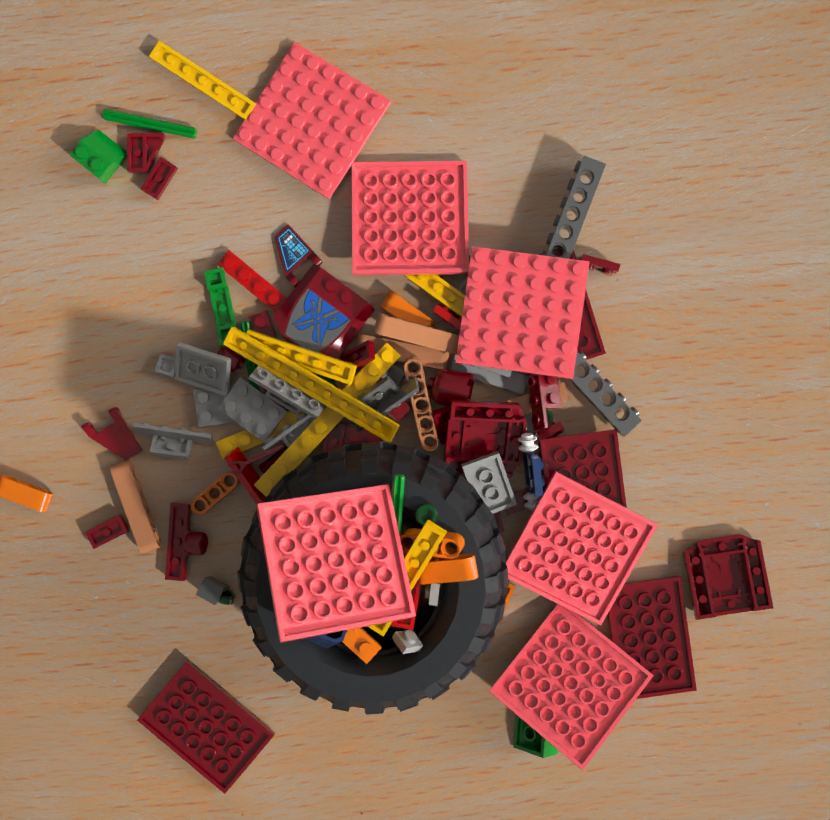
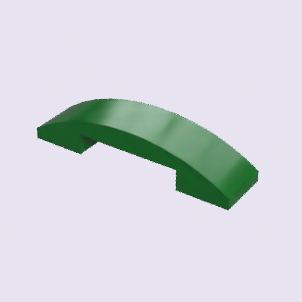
M223 267L204 271L207 289L210 292L219 346H224L223 343L231 327L237 328L226 275Z

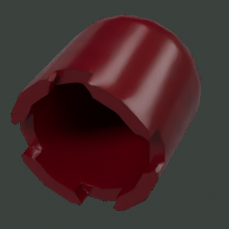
M452 369L439 370L434 378H430L428 389H431L432 399L436 403L449 406L451 400L471 399L475 382L471 380L475 378V374Z

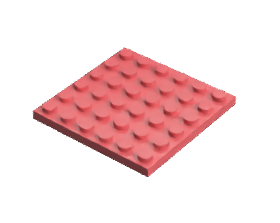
M294 42L259 96L250 115L236 132L233 140L317 193L330 199L390 106L391 100Z
M467 161L352 163L353 276L468 274Z
M472 246L456 363L573 379L589 261Z
M554 471L543 491V495L540 496L506 558L508 579L602 625L658 524Z
M389 484L257 504L280 643L416 616Z
M557 604L489 692L577 767L583 770L654 675L579 614Z

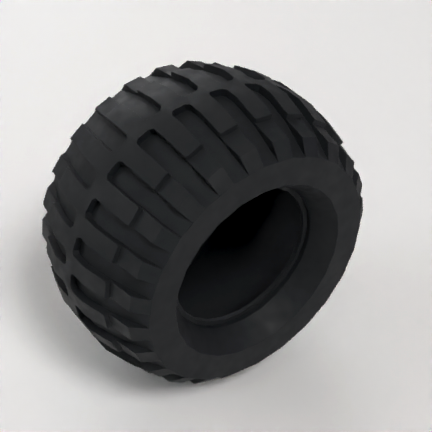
M381 441L346 444L309 458L282 477L262 503L389 484L390 492L392 493L393 475H404L402 523L411 528L422 529L424 526L416 520V510L425 503L433 505L438 514L435 524L447 532L458 533L464 538L465 545L459 555L474 554L478 571V578L474 580L440 583L437 606L429 605L427 601L416 614L413 631L423 644L419 652L406 654L401 652L392 637L397 631L409 629L398 627L388 628L384 636L370 628L361 627L382 646L367 664L342 641L329 648H324L303 638L280 643L278 628L275 627L273 622L275 611L257 509L251 520L252 524L243 538L241 549L242 561L240 570L237 571L238 586L243 598V604L240 608L247 626H251L254 633L252 641L263 657L267 656V658L271 659L274 664L272 670L284 681H294L301 688L300 694L314 701L318 700L319 697L330 701L332 709L349 712L350 707L365 709L366 715L382 714L384 709L388 707H397L401 712L418 706V701L427 697L429 699L432 698V700L436 699L450 689L449 685L458 678L460 680L465 679L476 666L477 658L482 653L485 654L488 651L495 637L494 631L496 626L503 620L506 604V587L509 585L508 568L505 558L506 548L496 525L494 515L474 486L446 462L417 448ZM448 542L452 549H457L455 543Z

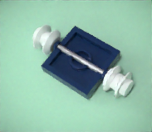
M524 433L518 438V441L522 442L518 449L524 452L525 483L530 490L523 498L528 500L524 506L533 511L540 496L543 495V488H545V480L541 477L543 461L534 452L538 448V445L534 444L537 437L533 436L532 433Z

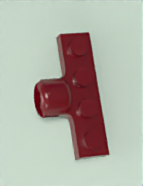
M170 503L166 580L185 581L188 555H203L208 548V536L203 532H193L190 530L191 504Z

